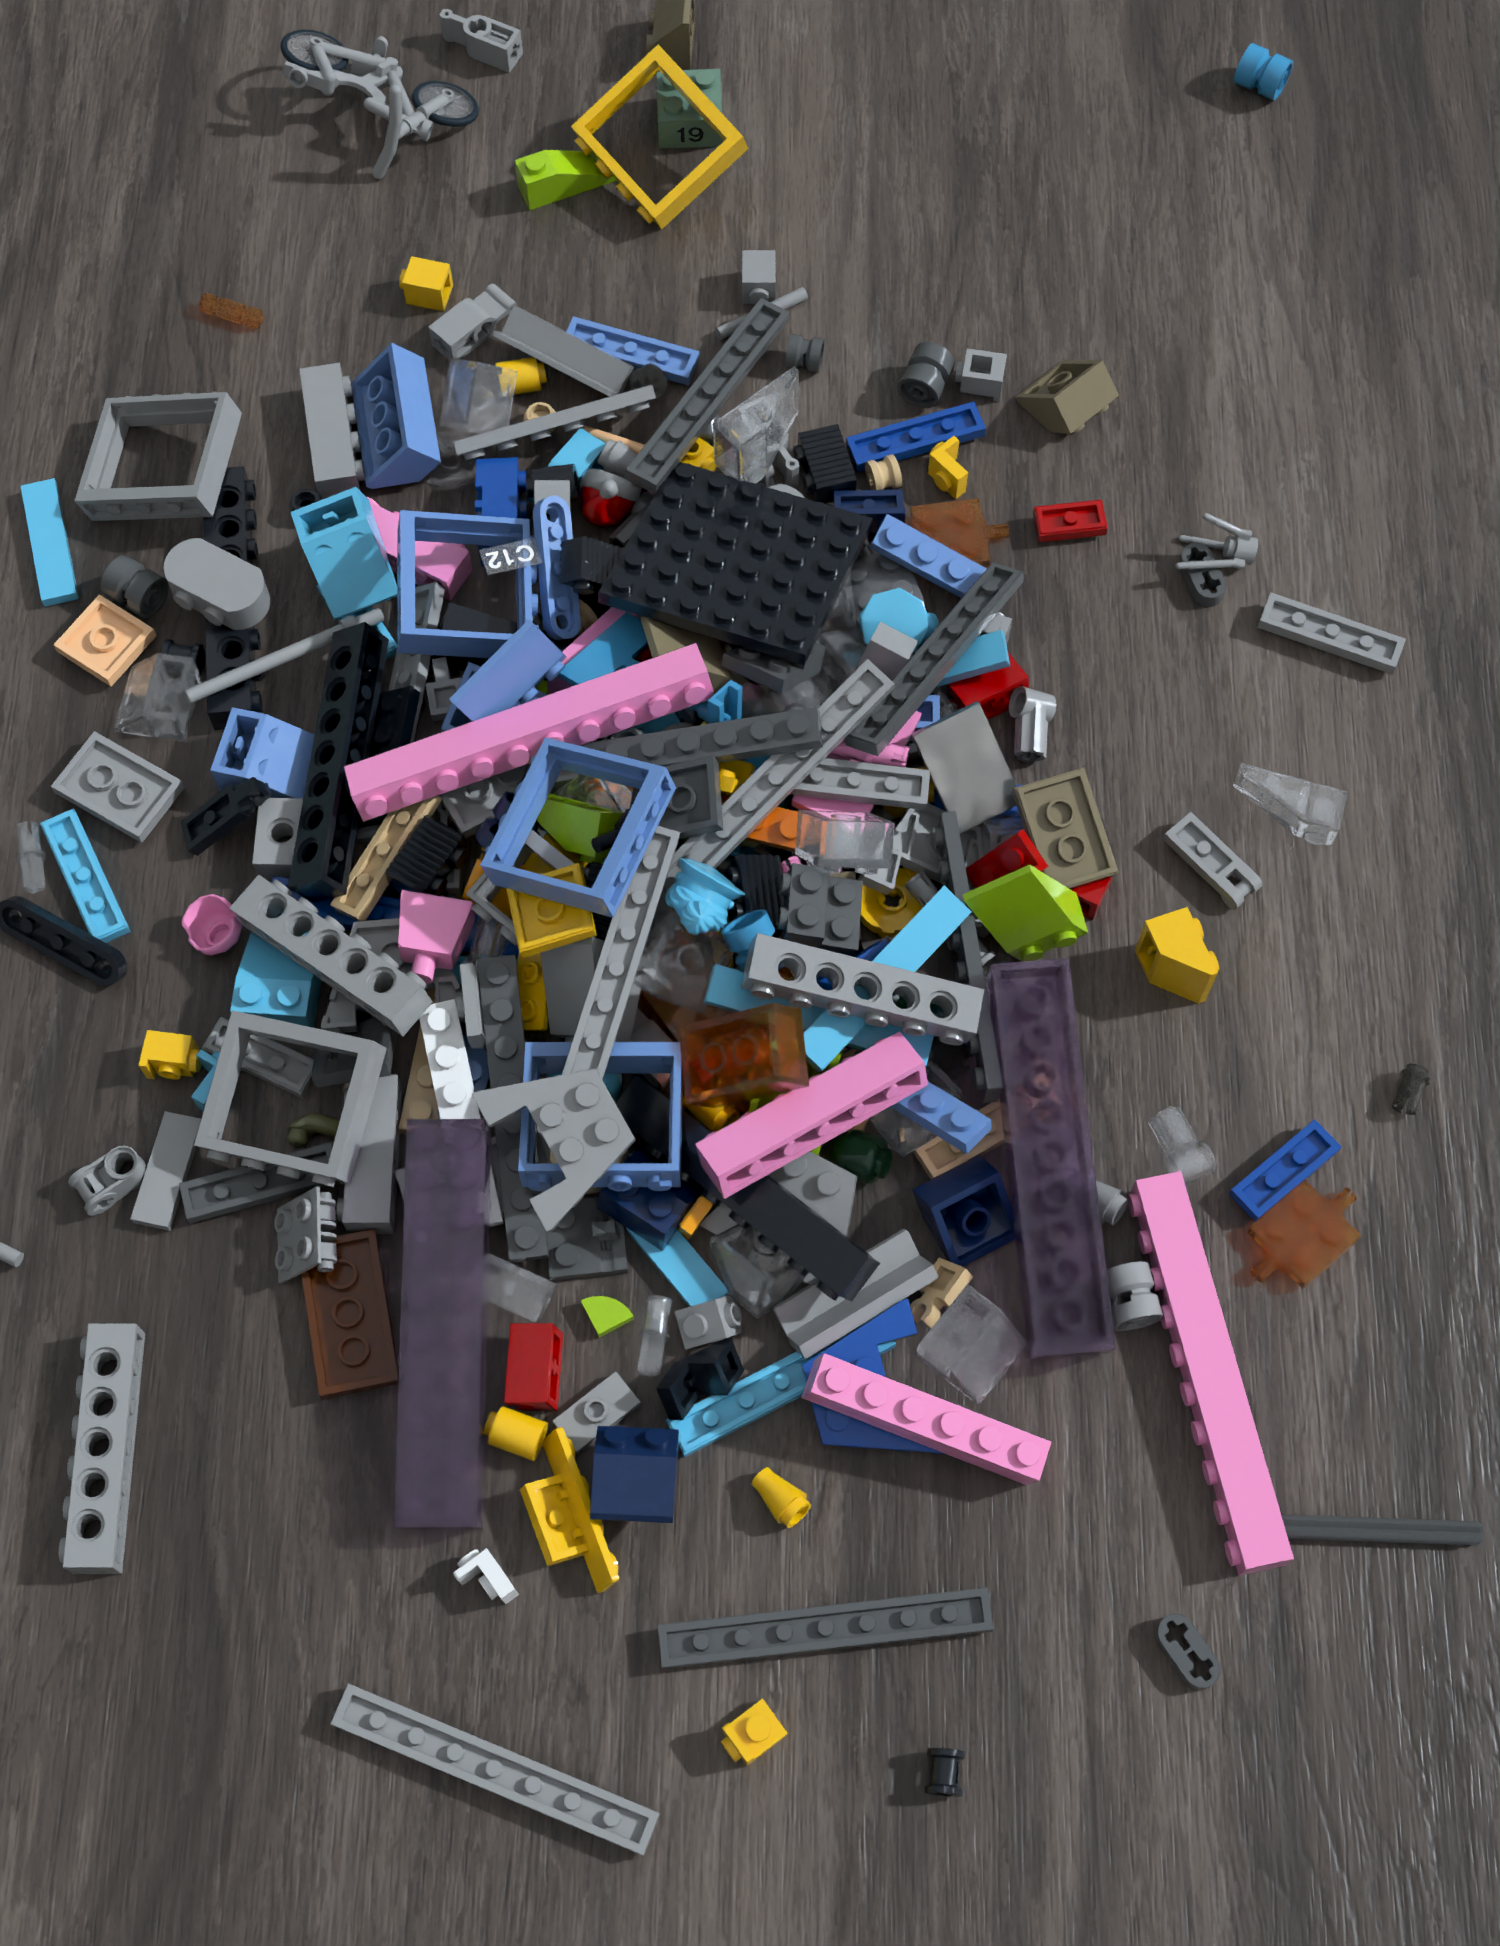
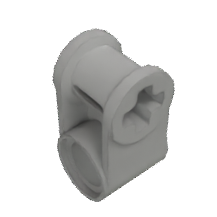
M118 1146L90 1165L84 1166L73 1173L68 1180V1184L71 1189L77 1190L84 1200L86 1213L90 1216L98 1215L111 1208L124 1196L141 1187L147 1163L133 1148ZM134 1161V1165L128 1173L120 1174V1169L125 1163Z

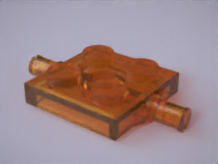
M979 498L911 506L910 509L912 528L983 567H989L990 565L989 539L1009 538L1008 523L987 526L986 521L982 517Z
M1306 1180L1299 1184L1249 1227L1247 1233L1262 1247L1266 1256L1254 1268L1250 1269L1253 1277L1258 1275L1256 1280L1262 1283L1273 1271L1279 1269L1290 1275L1304 1289L1359 1241L1361 1234L1344 1218L1342 1213L1357 1200L1355 1193L1350 1194L1351 1189L1345 1187L1342 1192L1330 1201L1322 1197Z

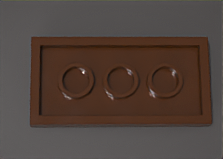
M375 1229L337 1236L336 1241L330 1242L336 1243L337 1263L333 1265V1271L319 1272L317 1271V1266L301 1274L318 1392L321 1400L401 1384L377 1232Z

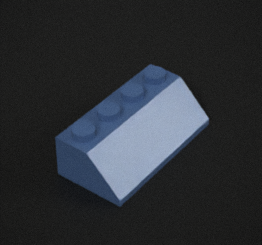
M391 342L351 382L366 487L370 489L420 482L441 462L424 358Z

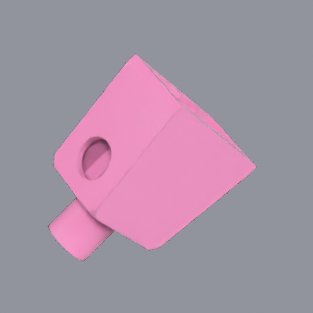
M402 890L398 938L400 957L402 961L412 963L411 971L423 979L426 984H430L433 981L436 967L449 970L455 968L475 922V912L471 909L474 906L473 901Z

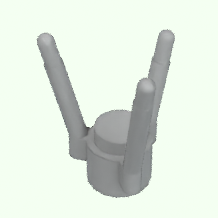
M1208 513L1203 514L1204 520L1234 534V536H1228L1225 542L1179 535L1178 537L1180 542L1201 543L1209 548L1223 550V556L1228 557L1229 560L1178 562L1175 565L1176 569L1228 567L1244 569L1245 564H1253L1258 549V539L1251 537L1252 531L1240 529Z

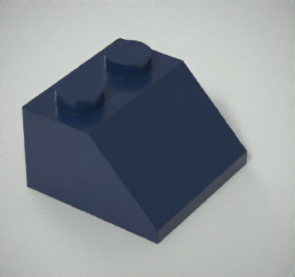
M642 1147L623 1163L666 1162H661ZM681 1179V1187H671V1189L666 1191H654L648 1187H631L627 1191H614L608 1187H603L599 1194L598 1209L663 1251L679 1229V1224L697 1199L700 1196L702 1197L700 1192L704 1187L694 1180L689 1184Z
M981 1155L912 1189L924 1222L949 1262L963 1267L1022 1236L999 1171Z
M598 1426L593 1460L590 1519L673 1523L678 1475L679 1430Z

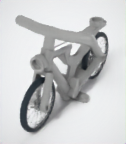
M296 30L286 34L280 44L281 52L287 60L284 64L283 76L287 77L293 87L302 88L306 84L321 90L326 96L332 95L338 85L356 87L369 96L363 102L364 107L368 111L389 121L384 147L372 171L375 179L379 180L385 176L396 153L400 138L416 133L419 134V138L428 141L434 123L450 127H461L471 124L478 117L479 107L475 98L463 88L442 81L425 82L414 89L412 102L416 109L415 112L401 83L403 70L398 66V60L393 57L385 58L388 41L382 36L376 38L371 55L345 48L337 39L319 31ZM389 87V106L385 105L386 97L381 92V89Z

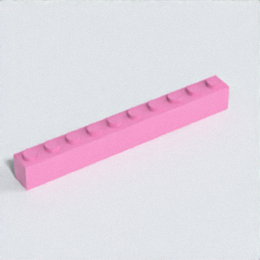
M695 643L347 765L344 769L351 797L364 822L531 763L532 756H536L545 737L580 746L708 701L714 695V690L699 648Z
M1182 1172L1136 1180L1130 1192L1131 1194L1127 1195L1129 1199L1128 1207L1131 1216L1138 1217L1141 1231H1138L1139 1247L1142 1254H1148L1152 1267L1150 1269L1155 1283L1152 1290L1159 1292L1162 1303L1161 1308L1164 1317L1160 1321L1164 1329H1169L1173 1344L1169 1345L1170 1357L1174 1367H1180L1184 1382L1180 1383L1182 1400L1185 1406H1191L1195 1421L1191 1422L1193 1439L1197 1446L1202 1445L1206 1460L1202 1461L1203 1475L1206 1483L1213 1485L1217 1500L1213 1502L1214 1514L1218 1524L1225 1526L1229 1540L1225 1541L1224 1544L1227 1560L1230 1566L1236 1565L1238 1576L1286 1566L1294 1559Z

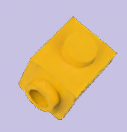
M955 436L945 443L939 442L933 447L929 454L928 474L933 478L940 490L947 491L954 499H957L966 492L968 472L955 461L959 448V440Z

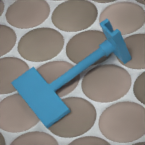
M628 612L623 614L571 659L558 677L575 686L638 664L639 662L634 659L649 646L641 620ZM730 680L708 701L689 708L696 711L697 716L706 721L707 724L741 719L743 686Z

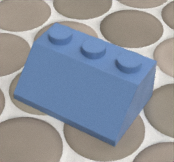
M528 619L449 700L472 721L510 709L519 704L530 702L539 694L536 687L545 678L551 682L565 668L562 661L567 656Z

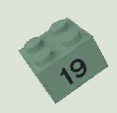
M721 69L683 70L722 113ZM659 71L656 74L659 148L718 147L723 143L722 138Z

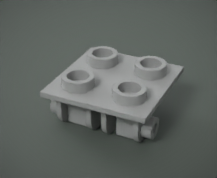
M318 1186L277 1208L274 1226L278 1234V1251L275 1256L278 1284H283L317 1266V1271L331 1272L333 1271V1265L337 1263L336 1243H330L337 1240V1235L328 1232L336 1229V1201L332 1199L331 1193L320 1192V1187Z

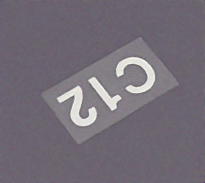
M534 538L479 550L488 575L543 563Z

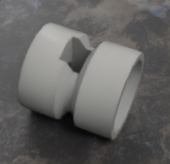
M1142 1261L1126 1263L1105 1270L1099 1275L1104 1297L1112 1300L1108 1307V1312L1115 1331L1139 1329L1163 1319L1164 1315L1158 1295L1150 1291L1155 1283L1149 1263Z

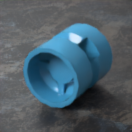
M1251 43L1238 64L1234 75V83L1249 90L1257 87L1258 94L1275 101L1288 81L1294 61L1278 53L1271 57L1269 49L1256 43Z
M764 909L746 913L728 923L721 930L730 952L738 953L735 962L742 972L745 969L749 944L756 934L772 936L775 932L772 921Z

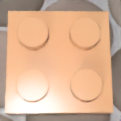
M99 594L54 643V647L59 654L112 687L157 635L152 627Z

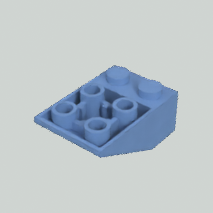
M232 707L210 769L218 790L221 791L230 783L237 785L255 777L257 780L268 783L271 792L269 798H304L315 735L270 715Z

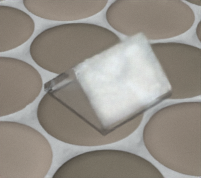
M450 358L440 427L482 434L509 426L518 371L475 361Z

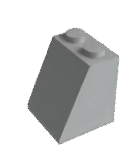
M595 937L540 953L550 1034L564 1038L565 1042L573 1041L605 942ZM642 955L615 1042H631L647 959L645 955Z

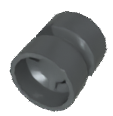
M933 342L919 343L910 357L907 369L899 380L897 389L900 395L907 402L917 407H934L938 403L943 393L944 385L949 380L955 367L953 355L939 344Z
M121 555L115 558L106 568L101 580V591L117 603L126 604L127 609L146 619L155 615L162 608L169 593V584L164 577L150 569H145L144 565L134 559Z

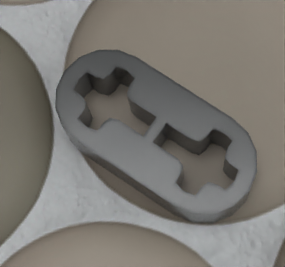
M1190 543L1182 550L1179 562H1189L1190 557L1193 556L1196 561L1215 560L1212 551L1206 545ZM1220 568L1180 569L1196 603L1205 607H1214L1222 601L1226 590V581ZM1205 581L1210 589L1216 588L1215 593H1211L1209 589L1203 590Z
M1181 1614L1165 1616L1155 1629V1640L1159 1648L1188 1687L1194 1690H1204L1211 1687L1220 1675V1664L1216 1656L1186 1616ZM1170 1623L1174 1628L1181 1626L1185 1632L1182 1634L1181 1640L1187 1647V1650L1184 1651L1176 1640L1171 1642L1166 1640L1165 1635L1169 1632L1166 1624ZM1189 1653L1199 1664L1205 1661L1210 1668L1206 1671L1207 1681L1201 1676L1195 1679L1191 1676L1190 1671L1194 1668V1665L1188 1657Z

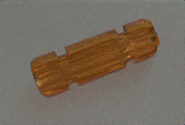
M204 293L199 300L201 312L210 315L217 313L216 317L239 324L246 322L245 326L251 328H260L264 320L261 309L251 306L246 309L245 304L222 297L217 300L218 296Z

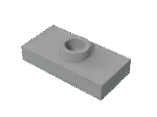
M473 963L460 964L463 995L456 996L459 1019L465 1018L466 1033L471 1049L483 1048L486 1045L478 971Z
M614 1372L552 1420L556 1428L563 1427L566 1437L572 1441L575 1452L578 1455L596 1441L598 1426H615L641 1406V1402L620 1375Z

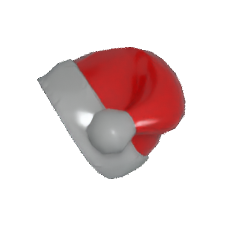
M589 469L584 473L580 481L581 513L595 526L610 527L615 525L630 512L633 504L641 496L642 487L615 474L598 469Z

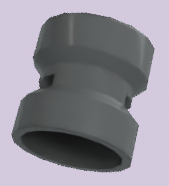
M791 333L787 346L785 367L796 369L801 366L806 367L810 372L819 373L825 340L816 337L807 340L801 335Z

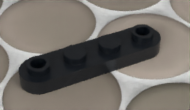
M12 896L0 902V928L5 933L101 986L113 985L125 977L127 963L123 954L118 949L24 897Z

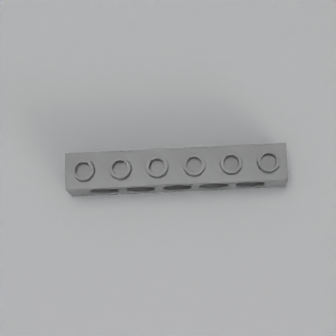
M258 875L229 908L240 923L404 1037L433 1002L424 990L427 986L425 981L412 971L404 974L398 970V963L386 953L381 952L379 956L373 953L371 945L358 934L354 933L352 937L344 933L345 928L333 917L327 915L323 919L317 914L318 910L305 898L301 897L297 901L291 897L292 892L280 881L274 879L271 883ZM364 967L360 972L355 974V972L358 969ZM392 986L388 991L382 993L385 988Z
M759 933L756 934L749 944L741 984L742 989L750 990L751 995L757 998L773 999L775 996L789 1000L790 1005L798 1008L820 1007L827 1009V1013L835 1017L847 1018L852 1015L864 1018L865 1023L876 1027H886L889 1024L901 1027L904 1033L913 1036H924L925 1034L938 1036L941 1042L949 1045H962L977 1034L984 989ZM778 967L789 968L793 972L795 980L787 981L779 975ZM816 977H826L832 984V990L822 989L817 984ZM860 985L865 987L869 992L870 999L864 1000L858 997L854 986ZM892 995L902 996L907 1003V1009L897 1007L892 1000ZM930 1004L940 1006L944 1012V1018L934 1016L930 1010Z
M88 1324L87 1336H83L81 1339L80 1356L84 1360L83 1375H79L76 1381V1397L80 1400L79 1415H74L71 1428L72 1438L76 1440L75 1454L69 1457L67 1465L68 1479L72 1480L70 1496L65 1497L63 1503V1518L67 1521L66 1537H62L58 1550L59 1561L63 1563V1568L72 1574H122L145 1342V1333L137 1324ZM110 1360H117L115 1371L110 1375L102 1376L101 1369L103 1365ZM113 1399V1407L110 1412L98 1416L97 1408L99 1404L104 1400ZM102 1439H109L107 1451L100 1456H93L95 1444ZM104 1479L105 1488L103 1492L96 1497H89L91 1484L96 1480ZM94 1520H100L101 1529L99 1533L93 1538L86 1539V1526Z

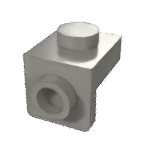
M732 1295L674 1311L685 1350L742 1333L741 1310L734 1302Z

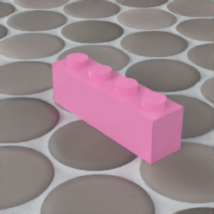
M367 497L392 572L397 574V528L400 513L396 511L390 512L380 507L373 499ZM415 541V583L422 586L437 582L445 588L444 598L451 601L473 570L468 549L463 544Z

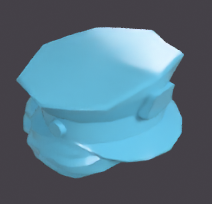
M902 588L872 594L869 602L860 611L858 622L865 644H869L879 622H882L917 640L918 643L913 653L922 646L939 626L937 616L934 613H927L924 602Z
M679 858L681 872L676 874L675 883L667 890L665 902L677 912L681 918V924L688 933L698 935L700 933H707L708 930L713 932L719 931V929H722L727 924V909L733 907L734 902L732 900L744 896L745 893L735 887L732 882L712 866L692 859Z

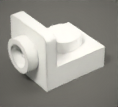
M487 1548L481 1553L478 1549L473 1550L457 1563L459 1569L453 1575L461 1585H464L483 1572L484 1575L478 1581L491 1600L499 1595L501 1600L507 1604L519 1595Z

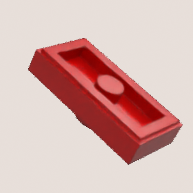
M1102 499L1035 506L1033 508L1032 514L1038 543L1107 535L1108 526Z

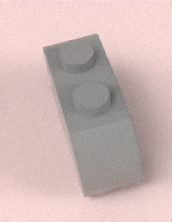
M201 538L182 541L174 546L165 558V577L173 594L174 601L182 608L189 611L194 609L202 613L211 623L217 626L223 624L233 630L250 628L259 623L267 614L270 607V595L260 568Z

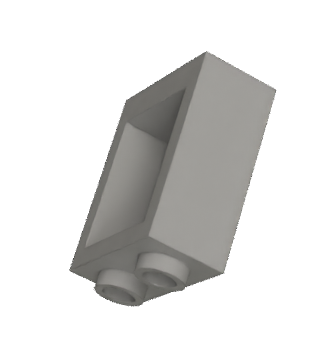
M531 829L513 867L520 868L532 853L553 870L573 865L574 863ZM484 872L466 893L475 902L471 909L488 924L492 919L500 923L502 927L498 932L516 946L517 939L513 921L490 903L503 887L493 885ZM583 872L584 878H585V883H586L588 877H587L586 874Z

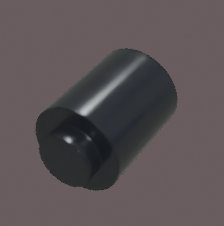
M574 463L532 469L531 476L526 477L529 498L534 497V480H570V500L579 499V479Z

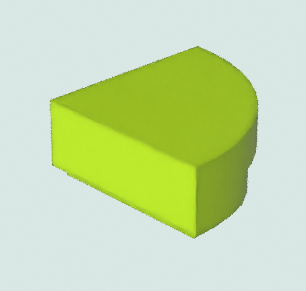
M593 1296L581 1300V1304L599 1338L634 1320L631 1311L616 1299L606 1296Z

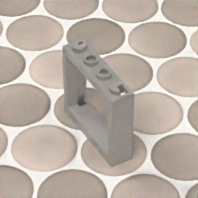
M214 391L212 393L154 394L152 396L106 398L74 502L92 521L213 517L242 412L227 392ZM211 423L194 485L111 488L129 427Z
M232 1010L194 1146L208 1150L207 1158L229 1163L232 1156L242 1159L241 1166L264 1171L267 1164L278 1167L276 1174L294 1179H299L301 1173L313 1175L311 1182L334 1187L335 1180L350 1184L387 1048L373 1040ZM250 1034L357 1057L328 1164L221 1140Z

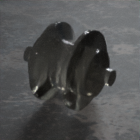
M646 364L632 372L630 376L632 390L652 385L655 396L660 397L667 388L666 376L657 365Z

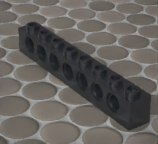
M244 466L226 468L213 517H203L204 540L253 565V560L258 559L257 542L255 538H252V530H257L255 509H251V501H256L254 480H248ZM205 618L207 680L255 660V650H261L260 633L258 629H255V626L243 630H233L223 624L217 626ZM234 655H240L239 657H237V658H235V659H229L230 657H232V656H234ZM262 673L207 696V714L214 730L225 729L232 707L258 713L263 712L261 692L256 691V681H262ZM234 686H241L237 690H230Z
M366 622L335 631L332 635L287 887L312 903L343 896L347 893L360 813L351 797L344 767L369 758L389 642L387 637Z

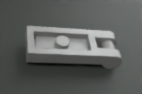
M1192 812L1165 833L1163 841L1221 895L1223 902L1229 908H1238L1244 902V897L1248 893L1254 894L1262 887L1263 884L1260 877ZM1231 875H1234L1239 880V883L1235 886L1228 880Z

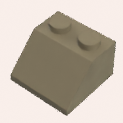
M656 0L655 10L649 11V30H653V34H647L646 54L659 44L682 70L691 69L695 27L694 0Z
M1062 360L1015 398L1018 404L1051 433L1073 435L1081 431L1085 427L1084 423L1091 417L1105 412L1109 408L1108 404L1117 398L1119 394L1103 360Z

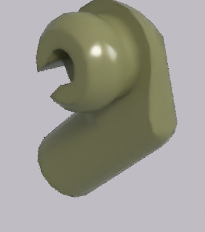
M319 1113L307 1114L290 1123L287 1128L289 1131L287 1140L293 1146L304 1147L308 1142V1136L316 1133L335 1137L340 1119Z

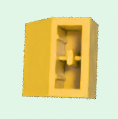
M1188 907L1146 920L1137 942L1135 953L1150 984L1199 1004L1206 1001L1219 972V964L1214 952L1207 950L1203 941L1204 932L1202 925L1197 918H1192Z

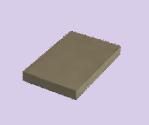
M1084 767L1022 785L1012 790L1025 832L1049 866L1041 872L1069 889L1115 876L1119 873Z

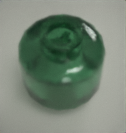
M855 1129L850 1131L844 1139L839 1138L833 1149V1159L837 1161V1166L856 1175L857 1182L871 1185L888 1175L893 1161V1151L889 1149L887 1140L882 1136Z

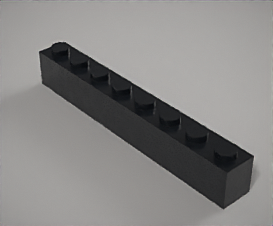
M636 1075L615 1104L634 1138L636 1139L639 1135L648 1142L644 1149L663 1162L665 1158H668L670 1097L651 1082ZM682 1107L681 1179L689 1184L693 1180L704 1187L700 1192L702 1196L717 1207L723 1202L732 1210L728 1216L746 1230L750 1226L758 1230L761 1234L757 1239L771 1251L777 1253L779 1249L783 1250L790 1256L787 1264L805 1277L810 1272L819 1279L820 1282L816 1287L828 1297L836 1301L840 1296L852 1302L880 1265V1262L769 1175L724 1199L701 1166L695 1145L713 1131Z

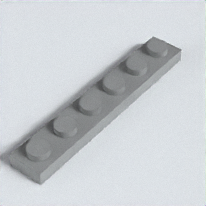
M649 385L453 442L456 456L464 454L465 460L485 455L484 448L497 444L498 451L518 446L517 438L530 435L531 441L549 437L551 436L549 429L563 425L564 432L584 427L583 419L596 416L598 423L617 417L615 410L628 407L630 413L650 408L648 401L655 399L656 396L653 386Z

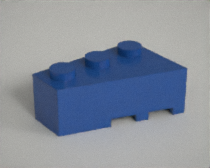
M518 457L476 459L475 488L477 500H475V512H477V515L528 519L527 500H521V492H527L526 471L519 470ZM477 545L481 567L489 566V561L494 554L486 556V554L498 551V556L494 560L493 565H497L498 562H501L500 566L508 565L503 553L504 549H506L509 559H514L511 565H515V547Z

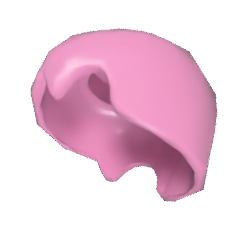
M215 894L201 896L188 906L182 918V926L189 937L188 942L197 951H201L205 955L212 956L226 952L239 940L242 924L229 909L232 904L227 899Z

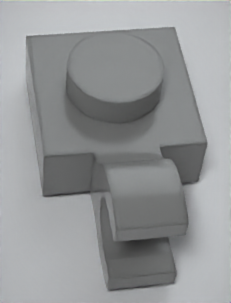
M446 657L432 659L436 682L425 684L433 722L445 720L452 703L449 698L457 691L461 681V677L450 679Z

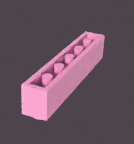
M900 1031L888 1038H882L872 1047L855 1056L844 1059L839 1065L821 1075L811 1077L803 1085L786 1094L777 1096L772 1102L754 1112L744 1114L736 1122L725 1128L708 1134L703 1140L695 1144L701 1166L725 1199L928 1086L925 1062Z
M825 1353L814 1360L801 1397L1024 1485L1040 1481L1051 1441Z

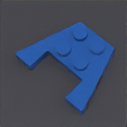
M901 1300L803 1364L801 1367L805 1382L807 1383L814 1360L824 1353L886 1377L878 1345L918 1334L909 1300ZM811 1402L822 1445L944 1454Z

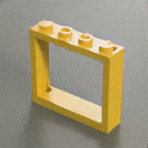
M659 44L571 126L577 135L574 142L581 148L582 152L586 156L592 153L598 159L595 165L607 179L612 175L619 182L615 187L628 202L633 198L640 206L636 210L641 217L649 224L654 221L661 230L749 149L741 133ZM660 71L724 142L655 205L592 134Z

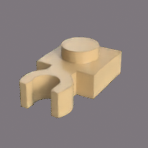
M940 1257L934 1264L939 1278L921 1288L919 1291L923 1294L922 1297L916 1299L910 1305L914 1322L918 1323L921 1320L930 1329L938 1323L942 1307L952 1308L973 1278L966 1268Z

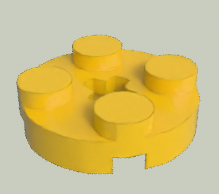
M905 867L898 869L894 890L889 893L891 897L897 895L901 897L897 907L885 905V894L863 885L861 922L872 932L878 933L882 938L887 935L888 937L896 936L922 909L918 900L904 886L918 873Z

